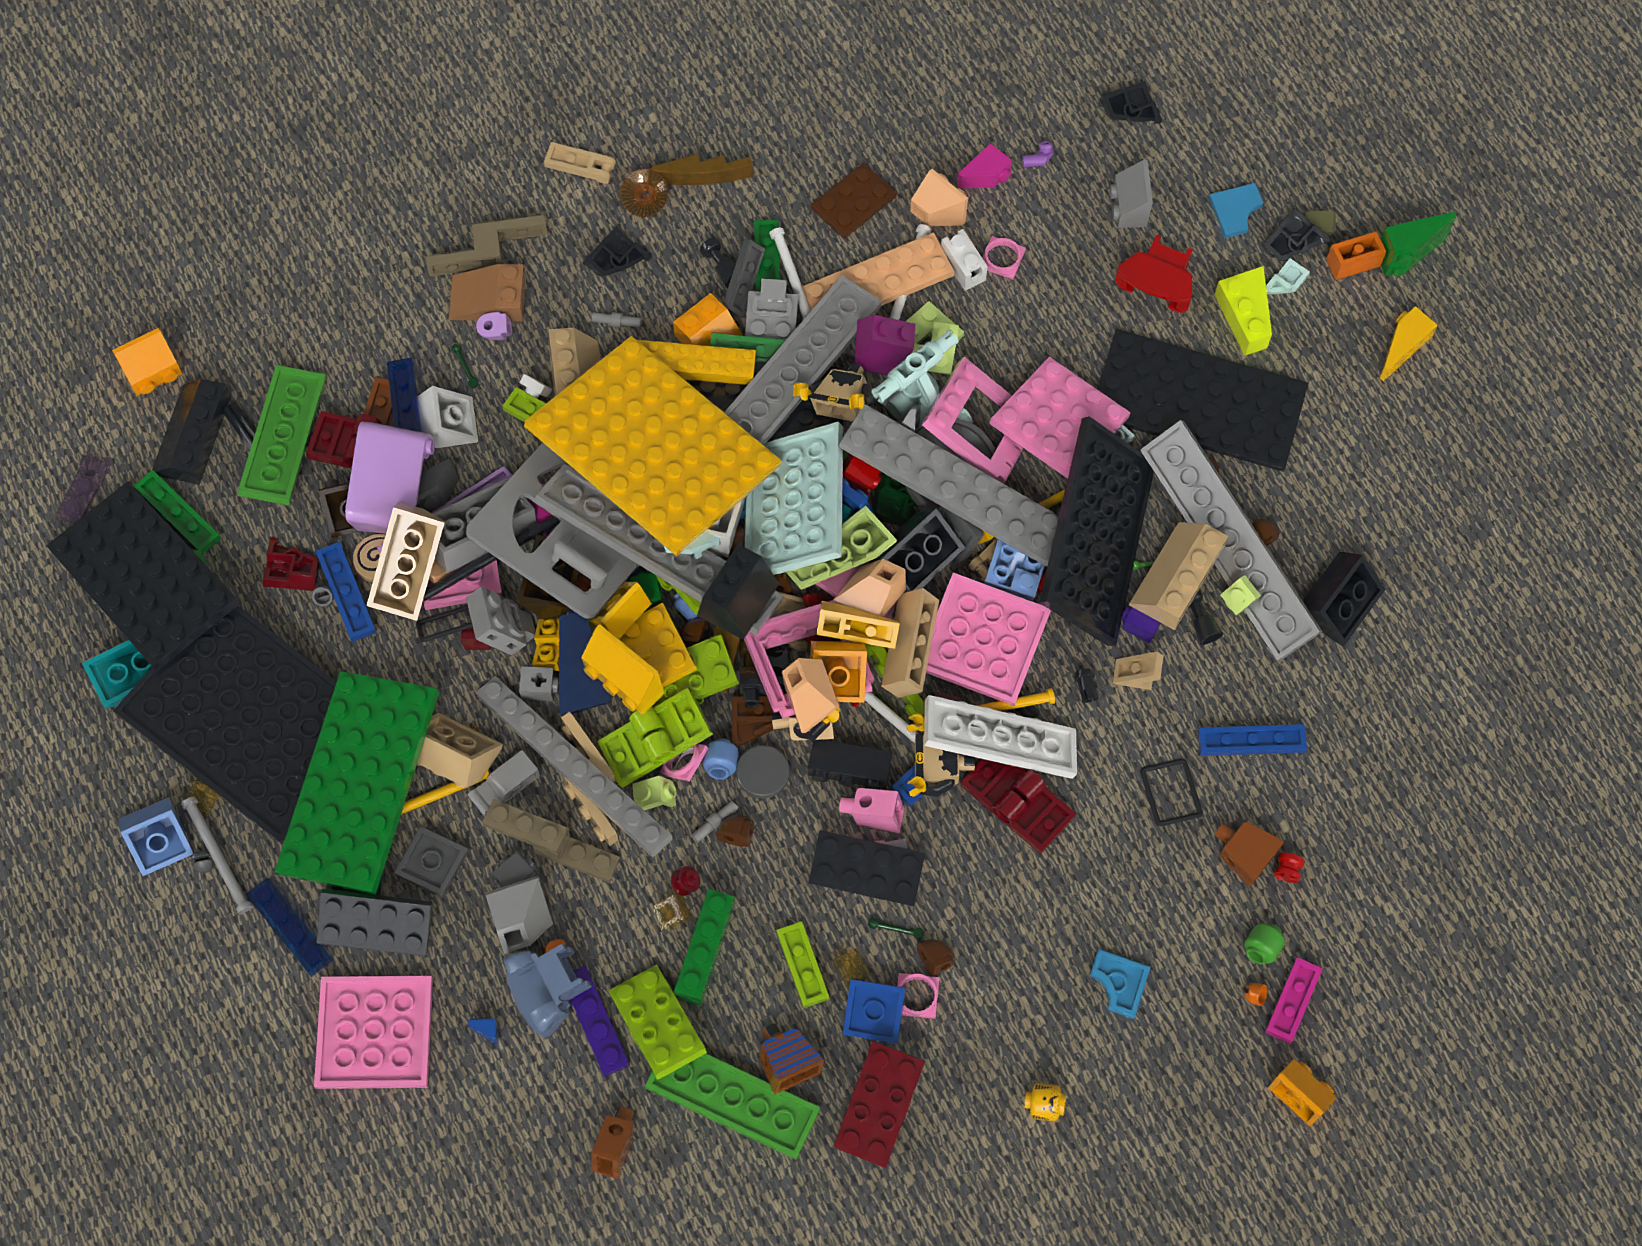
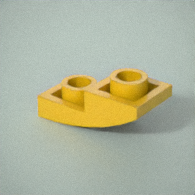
M559 618L538 619L534 636L537 646L532 666L553 668L554 671H559Z

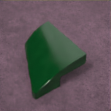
M881 472L879 476L882 478L875 488L872 507L874 509L873 514L878 520L902 526L915 514L914 507L917 504L911 498L904 484Z

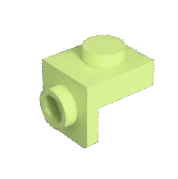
M1244 575L1220 596L1224 599L1227 607L1235 615H1238L1261 595Z
M656 776L632 784L634 802L643 810L660 805L676 806L675 797L677 792L673 781Z

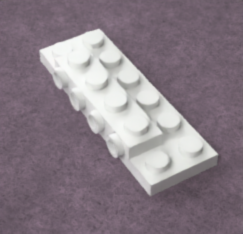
M928 695L925 699L924 746L1071 779L1077 775L1075 728L1041 721L1037 718L1018 716L1015 713H1005L989 707L970 705L963 701L957 702Z

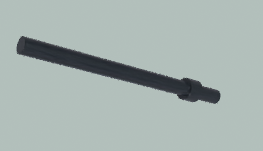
M553 515L538 525L534 523L527 527V531L515 537L518 545L522 546L532 539L535 541L536 535L543 536V533L557 526L560 522ZM487 553L426 588L424 601L498 560V558L491 553Z

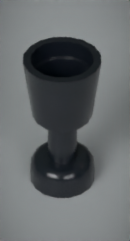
M716 237L706 240L699 250L705 258H713L716 262V272L724 286L728 289L736 263L731 258L723 257L720 253L721 243Z
M1199 589L1188 608H1191L1196 618L1193 621V626L1200 645H1206L1217 641L1224 633L1212 615L1204 613L1200 605L1203 594Z

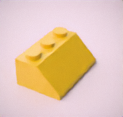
M599 624L595 628L581 657L585 666L583 670L591 679L595 680L598 678L603 682V687L609 694L620 696L623 699L622 703L630 711L634 712L637 710L641 715H644L664 694L659 673Z

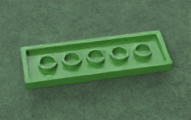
M276 365L239 485V496L290 506L326 382V374Z
M704 1054L659 1080L656 1079L652 1071L645 1085V1089L796 1161L821 1107L785 1090L774 1095L768 1082L708 1054Z

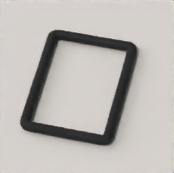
M468 605L418 620L416 628L420 641L427 642L473 627L472 622L424 637L421 626L422 624L469 610Z
M1185 759L1143 767L1140 770L1156 825L1166 826L1200 818L1203 815L1191 772ZM1183 764L1197 813L1160 821L1146 772Z

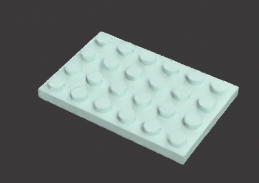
M839 422L773 440L764 445L782 461L779 468L746 496L745 548L762 556L773 575L842 557L843 449L839 447V444L843 439V426Z

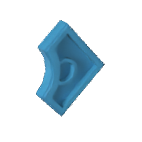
M1256 183L1209 195V201L1224 239L1247 233L1248 217L1253 211L1263 206Z
M1098 949L1090 976L1098 980L1106 989L1109 999V1011L1134 1019L1151 967Z

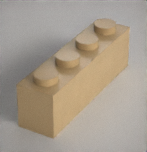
M923 588L903 593L897 603L894 621L900 622L895 649H888L881 687L898 698L923 691L939 599Z

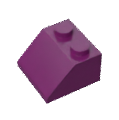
M871 315L857 320L854 363L863 367L864 371L888 376V373L903 362L914 350L916 324L878 315Z

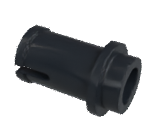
M1089 668L1076 671L1074 681L1078 682L1082 703L1092 702V699L1097 701L1099 698L1093 681L1095 674Z

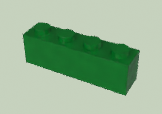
M708 889L674 990L676 999L702 1007L735 907L734 896Z

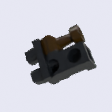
M744 641L739 644V654L744 658V667L739 672L740 697H743L746 708H756L759 706V696H767ZM788 643L776 646L782 648V650L765 649L783 694H787L782 671L788 667Z

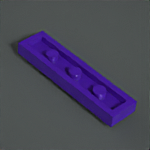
M585 965L574 970L577 979L582 978L583 981H589L592 987L570 1000L603 1076L606 1077L630 1065Z

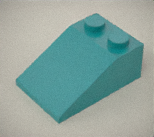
M129 640L82 663L105 709L119 705L152 668Z

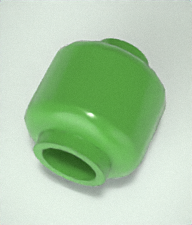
M1257 924L1245 940L1246 954L1250 960L1257 964H1270L1277 959L1283 950L1285 939L1281 934V930L1276 925Z

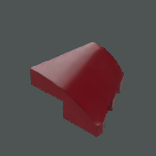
M270 537L267 563L263 576V587L313 591L317 582L319 559L310 554L300 552L296 547L291 546L288 549L278 545V539Z

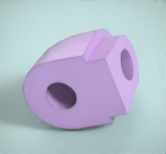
M487 313L482 315L477 321V332L488 340H505L507 336L512 335V323L506 313Z

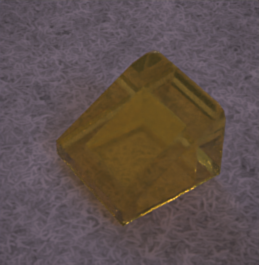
M197 779L193 781L187 798L195 796L198 801L196 805L200 812L208 816L220 796Z
M672 895L653 906L662 931L692 920L684 896Z
M859 951L834 958V965L845 987L850 985L851 979L861 980L870 976Z

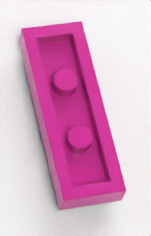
M1298 957L1295 959L1265 1033L1288 1044L1292 1043L1323 968Z

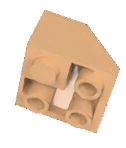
M931 169L911 199L910 212L927 226H962L966 222L968 197L962 189L956 188L949 183L943 174H938L935 170Z
M885 559L863 565L833 599V603L851 606L884 617L906 590L905 569Z
M798 658L782 671L785 689L802 733L808 732L839 707L821 659Z

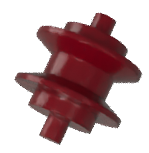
M684 866L672 873L671 885L677 894L687 896L699 889L700 878L694 868Z

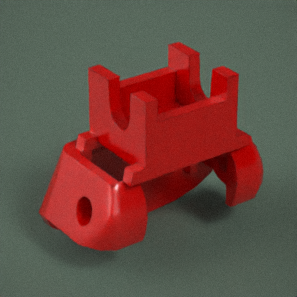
M1156 235L1148 253L1136 252L1118 266L1115 281L1122 290L1132 293L1134 288H1137L1152 296L1171 301L1168 309L1183 313L1188 310L1192 297V274L1188 272L1187 268L1193 249L1188 248L1186 254L1160 244L1161 236Z

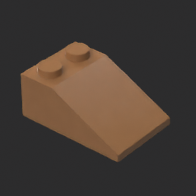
M496 264L452 275L449 320L478 321L484 314L500 312L501 314L506 313L511 321L523 322L526 288L524 265Z

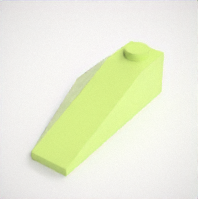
M864 506L842 524V557L787 571L786 573L802 590L877 558L896 543L897 540L876 516Z

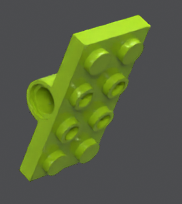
M721 634L687 647L697 670L664 687V694L651 707H656L686 688L691 690L698 705L704 702L705 697L740 684Z
M686 688L656 707H650L644 715L635 711L629 717V723L597 742L614 773L618 785L624 788L710 737L713 733L694 695L689 688Z
M657 965L608 990L637 1047L644 1055L657 1080L707 1053Z

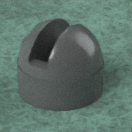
M319 584L313 589L312 601L316 605L324 607L332 602L333 594L330 586ZM327 591L326 593L317 596V593Z
M199 851L192 857V866L199 873H207L215 865L210 853L207 851ZM209 857V860H202V861L196 862V861L199 860V859H203V858Z

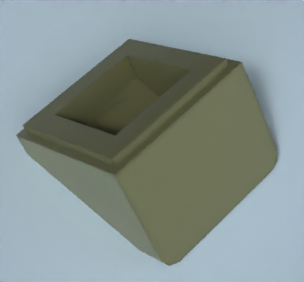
M1307 211L1305 213V217L1327 236L1334 234L1335 211Z

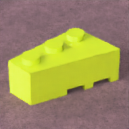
M1264 266L1218 281L1214 295L1244 356L1266 349L1269 345L1272 331Z

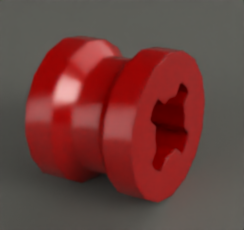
M1279 853L1277 859L1279 866L1274 870V877L1289 883H1299L1301 879L1299 872L1304 867L1305 860L1292 853Z

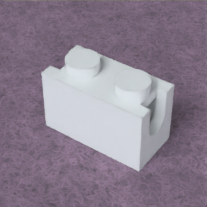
M963 229L958 231V234L953 236L951 240L948 237L942 239L941 247L964 291L986 281L988 266ZM974 271L976 273V276L971 277V272Z

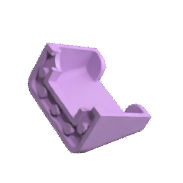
M360 422L345 510L347 522L356 530L386 534L393 507L398 502L417 507L423 460L428 459L429 455H433L435 449V441L430 434L372 422Z

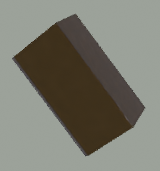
M350 482L318 489L331 538L360 532L346 520L345 510Z
M536 535L531 553L541 545L547 536ZM560 559L552 570L576 586L580 572ZM523 577L517 603L544 620L569 610V607Z

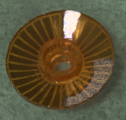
M639 169L630 173L623 181L620 189V198L623 206L631 214L638 217H650L660 212L665 206L668 199V186L664 178L656 171ZM644 192H650L649 198H642Z

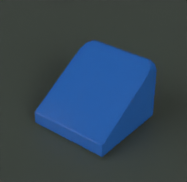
M495 1018L468 1020V1026L472 1031L498 1045L499 1025Z

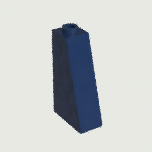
M569 609L563 613V616L559 617V713L561 717L568 712L574 714L612 702L610 694L603 687L604 683L598 678L595 680L591 679L583 670L585 666L581 657L591 639L592 632L588 619L580 616L572 609Z

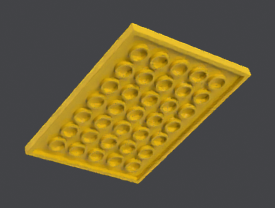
M632 336L526 419L524 424L525 428L676 556L779 468L782 461Z

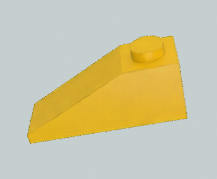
M1416 306L1410 312L1404 311L1396 320L1397 327L1380 375L1382 381L1389 377L1433 336L1438 326Z
M822 601L816 635L895 649L900 622L851 606Z

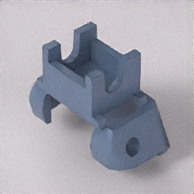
M564 944L555 947L542 956L529 950L511 953L503 958L507 968L508 985L527 1024L543 1037H552L569 1015L568 1008L571 1006L569 1000L592 987L589 981H583L582 978L577 979L567 960L575 952L570 947L566 948Z

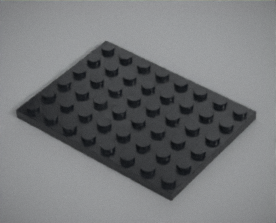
M237 606L158 671L152 667L113 712L282 844L286 838L337 682L245 610Z

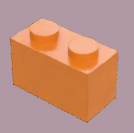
M1376 231L1331 245L1326 262L1335 280L1380 267L1387 251Z

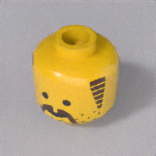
M1036 1083L1032 1088V1092L1026 1091L1025 1108L1030 1109V1115L1033 1119L1054 1122L1058 1120L1060 1115L1064 1116L1066 1093H1062L1060 1086Z

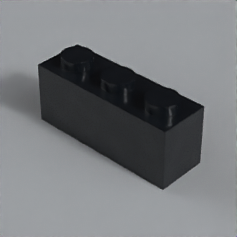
M823 739L813 740L808 764V776H812L813 780L819 782H827L828 779L836 780L840 785L846 787L858 784L864 785L866 789H886L892 752Z

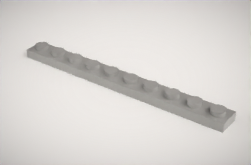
M496 676L476 692L477 697L650 856L654 857L673 840L668 831Z

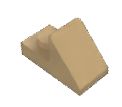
M1151 652L1116 659L1113 684L1151 690L1152 681L1160 680L1164 655L1159 652Z

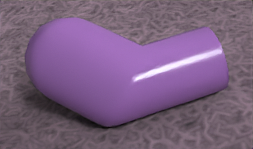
M1043 141L1040 143V149L1036 154L1022 155L1023 167L1045 165L1053 156V144L1049 141Z

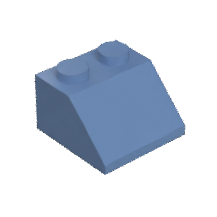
M169 797L118 819L120 832L142 876L194 854L180 818Z

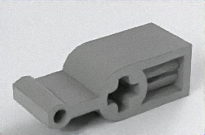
M521 750L494 770L484 783L470 791L467 795L483 816H485L493 799L507 802L539 778V770Z

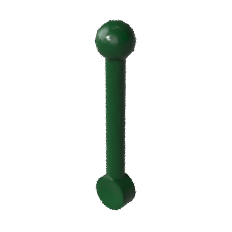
M454 344L452 352L457 355L469 379L468 385L470 388H476L478 380L473 378L460 352L461 346Z
M875 918L868 921V926L871 929L883 928L910 934L916 939H921L924 935V931L921 928L912 930L881 923Z

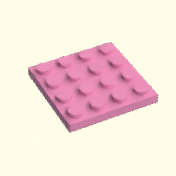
M1049 357L991 418L990 425L1068 479L1082 418L1090 416L1115 434L1129 418L1130 412Z
M953 573L937 611L926 673L1015 706L1051 610L1043 605Z
M432 976L321 977L314 1087L316 1089L428 1088Z

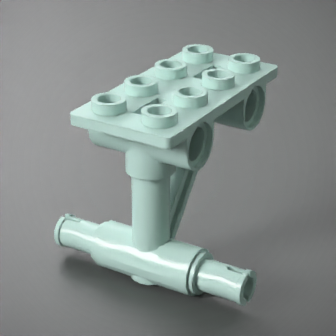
M947 330L946 333L934 342H927L917 351L908 355L903 362L888 373V378L872 389L874 398H878V402L901 424L911 408L916 403H921L920 428L922 427L924 419L940 394L936 380L927 371L939 363L943 358V354L959 342L955 333L950 336L953 331ZM963 408L957 418L973 424L972 417Z

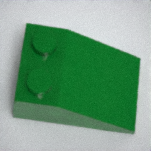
M1456 212L1385 227L1381 236V241L1387 251L1381 264L1384 275L1398 277L1405 274L1443 243L1457 216Z

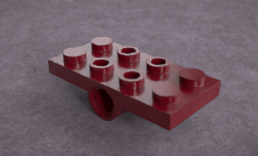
M321 411L306 452L307 459L352 469L360 422L382 424V422L369 414H359L357 419Z
M982 759L974 771H971L960 784L963 789L1040 855L1076 817V813L1046 788L1044 780L1030 769L1024 770L1022 767Z
M873 1040L833 1148L886 1168L908 1112L925 1060Z

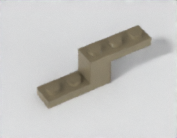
M529 215L524 218H506L502 221H483L478 224H472L475 250H460L456 253H437L433 256H426L429 276L467 272L502 264L499 241L548 235L545 215Z
M495 799L492 800L482 822L484 827L533 845L536 855L608 883L611 882L620 861V856L571 838L569 830L565 826Z

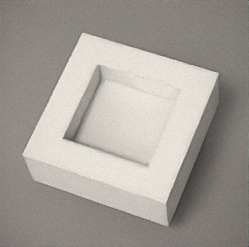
M526 374L523 375L519 382L526 386L525 392L536 398L539 395L548 397L552 391V388Z

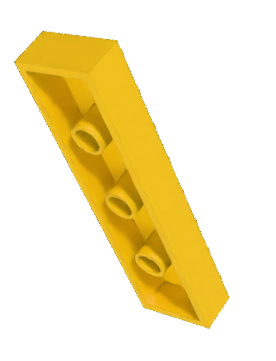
M637 340L686 380L748 385L754 378L756 350Z

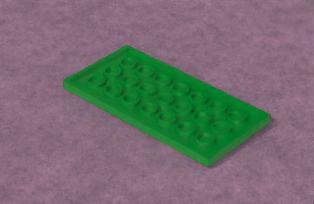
M340 671L274 871L276 874L376 895L437 702L439 691L436 688Z

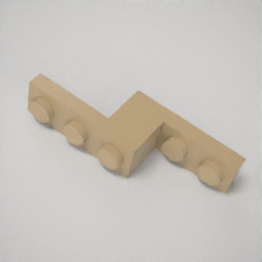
M571 712L562 716L563 727L561 731L568 741L573 739L578 746L576 749L614 783L616 780L613 771ZM564 777L566 785L563 789L571 800L577 799L581 805L578 807V810L586 821L591 819L596 827L593 828V832L599 841L606 840L609 846L617 842V833L602 811Z

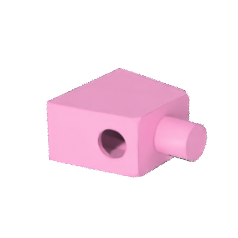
M858 788L855 798L842 796L839 807L840 812L852 814L857 825L900 833L905 808L898 791Z

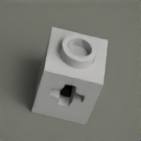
M522 666L519 687L521 699L553 701L554 693L559 692V678L555 677L554 669ZM539 681H544V683L541 684V687H536L537 685H539Z

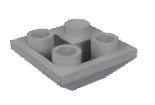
M538 876L485 893L504 954L530 946L553 925Z

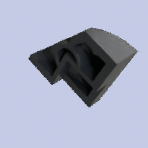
M1145 81L1127 88H1121L1099 98L1109 119L1131 122L1154 121V124L1162 123L1156 103L1152 101Z
M1293 208L1260 245L1276 259L1284 261L1311 248L1326 244L1331 239L1296 208Z
M615 227L582 263L600 277H605L628 269L643 259L647 262L652 257L637 242L633 243L622 231Z

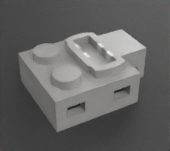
M762 279L761 292L748 291L745 336L787 340L794 332L797 324L798 294H786L787 280Z
M479 587L466 597L476 640L509 655H513L534 638L536 631L532 616L520 610L518 604L483 587Z

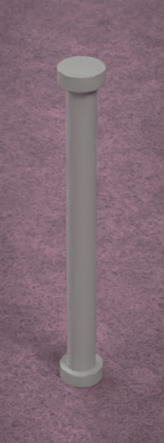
M189 797L181 802V806L184 810L187 809L238 906L236 908L238 914L241 915L251 910L253 905L251 901H247L196 805L198 803L196 797Z

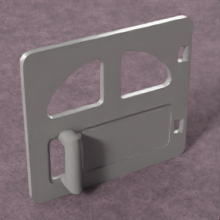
M542 443L469 522L466 528V535L470 540L577 614L591 619L602 610L639 565L538 504L540 507L558 518L560 523L533 553H525L520 548L513 532V512L517 501L522 497H526L535 502L536 494L544 487L538 482V478L549 471L561 468L564 463L570 466ZM562 559L591 579V588L587 592L580 590L552 570L554 565Z

